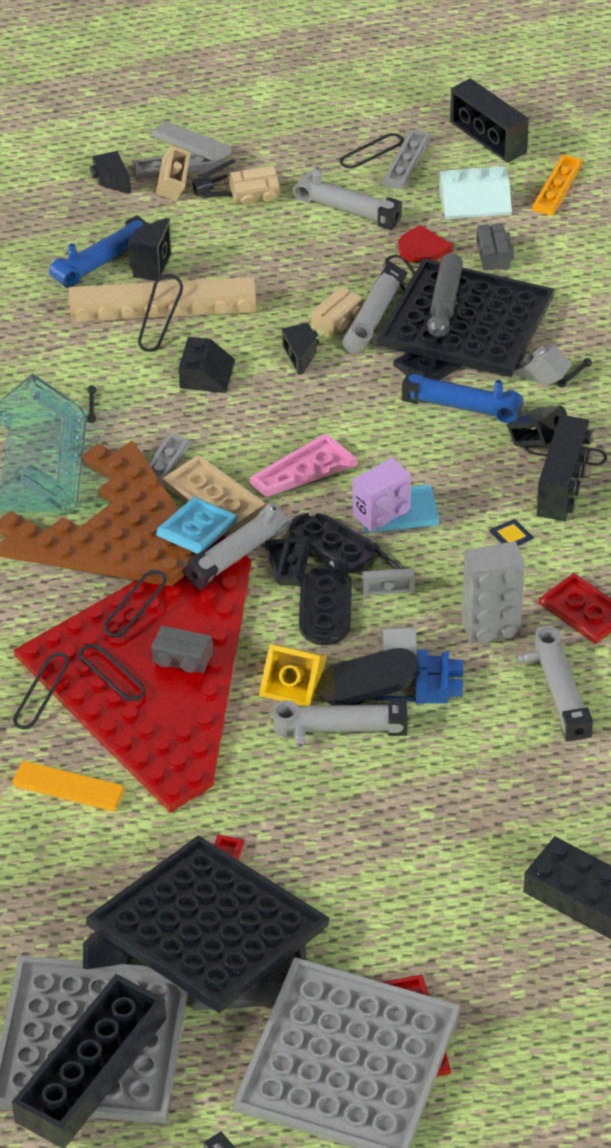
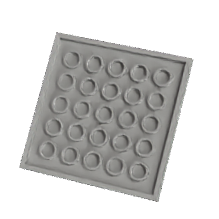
M19 956L0 1040V1110L13 1111V1099L113 976L118 974L164 998L167 1020L90 1117L167 1124L188 993L148 966L119 964L87 970L83 969V961Z
M294 957L233 1102V1111L353 1148H410L460 1015L461 1005Z

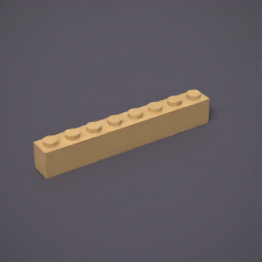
M254 277L182 281L183 292L173 317L256 312ZM178 281L158 282L148 318L169 317L180 290ZM154 283L69 287L71 322L144 318Z

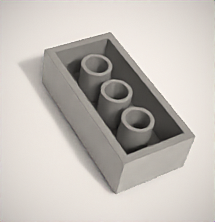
M516 541L465 550L462 624L470 644L486 643L490 640L504 637L511 638L521 634L525 562Z

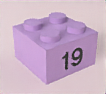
M390 458L352 479L353 516L372 532L400 515L406 514L411 510V474L397 461Z

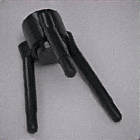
M231 159L206 173L198 175V178L192 179L196 196L203 195L204 199L233 196L232 191L210 192V190L214 189L213 183L227 178V174L214 178L209 176L233 164L235 160Z

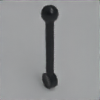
M585 358L583 364L566 378L557 381V386L560 388L566 387L570 379L585 367L592 365V360Z
M93 385L87 388L89 393V415L86 418L89 423L96 421V416L94 415V394L97 389Z
M374 542L376 553H378L384 560H386L393 568L406 569L404 567L401 568L398 564H396L389 556H387L380 549L379 545L376 542Z

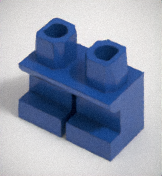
M418 649L417 658L420 664V674L416 679V704H448V697H463V679H449V677H463V660L449 659V651L442 653L441 656L428 655V650Z

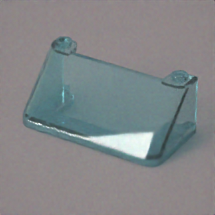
M33 373L0 399V426L8 430L0 486V513H8L9 511L14 513H69L78 505L83 462L81 456L84 452L87 415L81 406Z

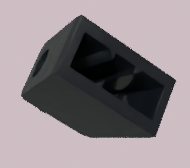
M561 405L535 408L506 424L514 445H547L553 439L560 414L567 415L566 409Z

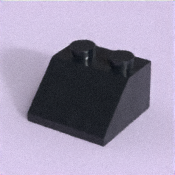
M164 218L137 228L134 236L130 237L128 242V250L131 251L129 267L133 271V278L156 281L163 274L172 254L170 218Z
M188 337L178 368L180 388L227 393L235 359L212 339Z

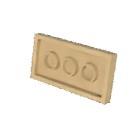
M199 454L162 478V485L185 503L193 497H197L238 516L237 522L226 532L228 535H231L256 518L266 507V503Z

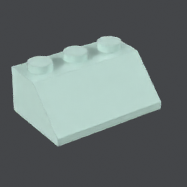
M506 166L440 171L439 193L445 219L512 214L510 184Z

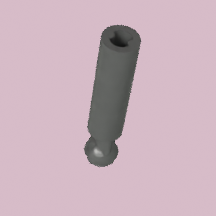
M452 253L446 254L441 258L430 308L432 317L427 322L429 333L438 338L445 336L450 330L448 319L452 317L463 267L462 259Z

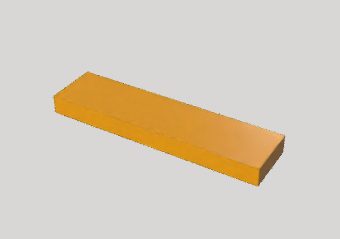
M562 154L532 205V211L551 216L555 214L582 167L583 159Z
M22 761L12 780L14 787L114 812L125 792L124 785L27 761Z

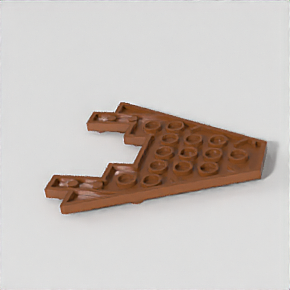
M132 440L116 453L98 443L81 456L82 464L111 479L98 489L99 496L110 502V504L81 527L62 517L47 530H43L13 511H9L0 518V535L5 537L0 542V557L137 581L146 572L159 570L166 575L167 581L165 585L173 586L185 576L183 572L189 559L197 554L156 535L157 528L179 509ZM150 574L143 582L161 585L163 578L160 574Z

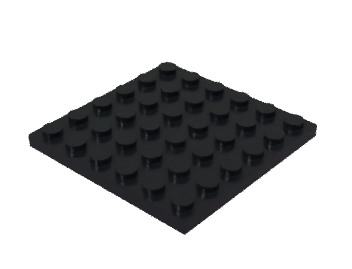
M423 258L377 337V345L501 376L512 377L554 297L555 289L462 267L452 317L448 319L450 330L445 336L438 338L429 333L427 322L432 317L430 308L440 262Z
M198 835L89 914L86 918V926L217 1013H221L327 928L330 918Z

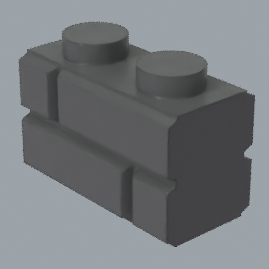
M502 223L492 224L491 226L489 224L478 225L476 242L483 270L509 269L510 260H514L513 246H510V232H505Z
M161 626L151 648L153 663H157L161 667L171 666L180 668L189 673H204L213 654L212 636Z

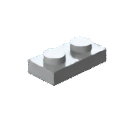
M414 568L363 571V596L414 592Z

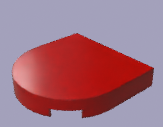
M419 225L400 237L398 249L402 258L416 263V261H422L423 258L432 261L442 258L444 255L452 252L453 244Z

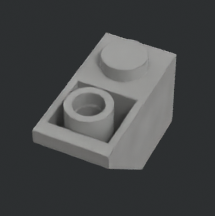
M555 344L546 348L541 346L533 354L529 355L527 353L522 356L514 375L548 386L561 380L572 364Z

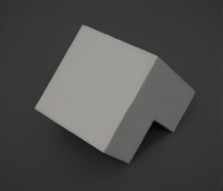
M415 627L381 628L383 651L393 648H404L412 651L417 656Z

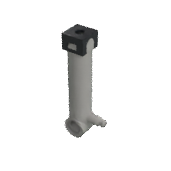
M318 166L314 167L313 173H305L293 187V195L299 201L305 203L314 201L378 222L379 227L392 230L402 218V201L387 197L384 201L322 181L321 168Z
M390 261L387 262L378 276L372 290L343 338L344 348L352 354L361 353L369 341L377 345V337L379 335L374 332L408 274L407 271Z
M273 502L266 506L256 518L205 553L201 551L190 558L183 574L201 591L211 584L219 573L272 536L275 538L281 535L290 526L292 520Z
M541 627L535 633L534 652L518 655V663L540 661L561 719V730L565 742L592 738L593 719L589 708L584 707L561 644V633L555 627Z
M388 699V705L298 706L293 701L284 700L278 702L273 708L274 731L283 737L294 735L296 746L299 748L304 746L305 732H388V736H407V699Z

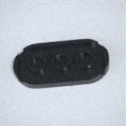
M303 513L292 519L288 530L289 538L308 536L312 541L310 554L332 567L342 571L357 572L365 570L374 564L376 560L374 543L330 516L322 513H316V516H309V513Z
M324 565L311 569L310 573H306L303 576L302 584H300L299 630L302 636L313 644L333 645L342 641L350 632L352 583L347 573L345 575L342 573V570Z
M393 648L330 666L322 672L316 689L323 702H329L330 705H349L406 689L412 684L411 681L419 676L420 664L417 656L412 651L404 648Z

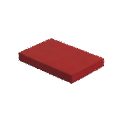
M572 573L539 598L538 604L595 644L611 633V598L575 573Z

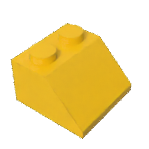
M270 644L259 696L279 701L289 700L300 706L311 705L317 692L316 686L324 671L327 655L281 644Z

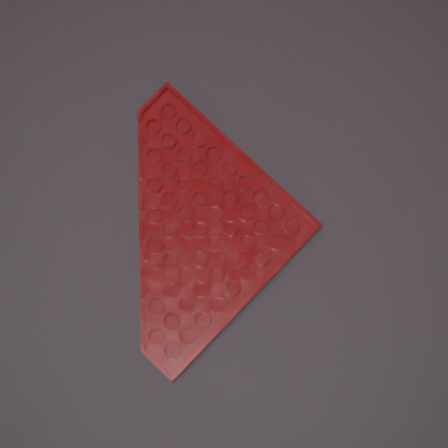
M222 535L206 551H208L209 549H211L227 537ZM247 555L215 576L213 582L201 591L186 576L182 577L173 586L165 585L123 636H108L103 629L104 623L136 585L137 580L14 649V656L35 677L38 675L46 659L53 653L63 652L68 656V668L53 695L170 813L214 786L230 685L252 568V560ZM142 582L107 626L108 631L114 634L122 632L160 584ZM161 626L212 636L213 654L204 673H189L180 668L171 666L161 667L157 663H153L151 648ZM88 644H97L103 647L144 685L146 689L145 695L136 701L123 698L81 659L79 654L81 648ZM88 648L83 652L85 658L124 694L130 697H136L141 694L142 689L99 649ZM62 656L51 659L39 679L49 691L65 665V659Z

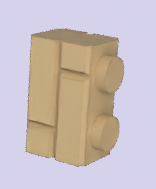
M176 146L168 148L161 162L156 190L157 195L171 200L178 199L180 193L185 188L191 154L189 151Z
M273 165L230 173L229 183L235 204L250 205L254 201L259 200L269 202L279 197L280 187Z
M341 286L311 311V326L331 337H334L338 332L345 331L348 324L356 318L362 307L361 296L354 292L350 293V290Z

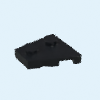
M308 536L267 540L265 542V546L270 553L269 561L273 567L274 579L278 585L302 584L312 541Z

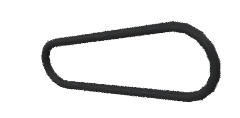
M173 274L161 275L154 282L138 338V345L145 352H153L160 347L182 295V281ZM163 278H174L180 285L179 293L157 345L154 348L147 349L142 345L141 340L157 284Z

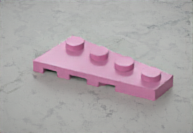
M325 433L251 476L250 484L265 497H269L358 466V459Z

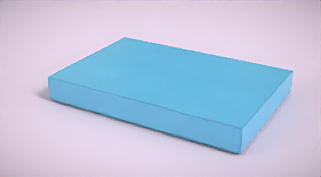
M431 484L411 486V510L372 532L439 525V516ZM363 525L365 533L371 532L368 528H366L365 525Z
M193 497L157 528L156 535L198 554L201 551H206L234 526L238 516L200 498Z

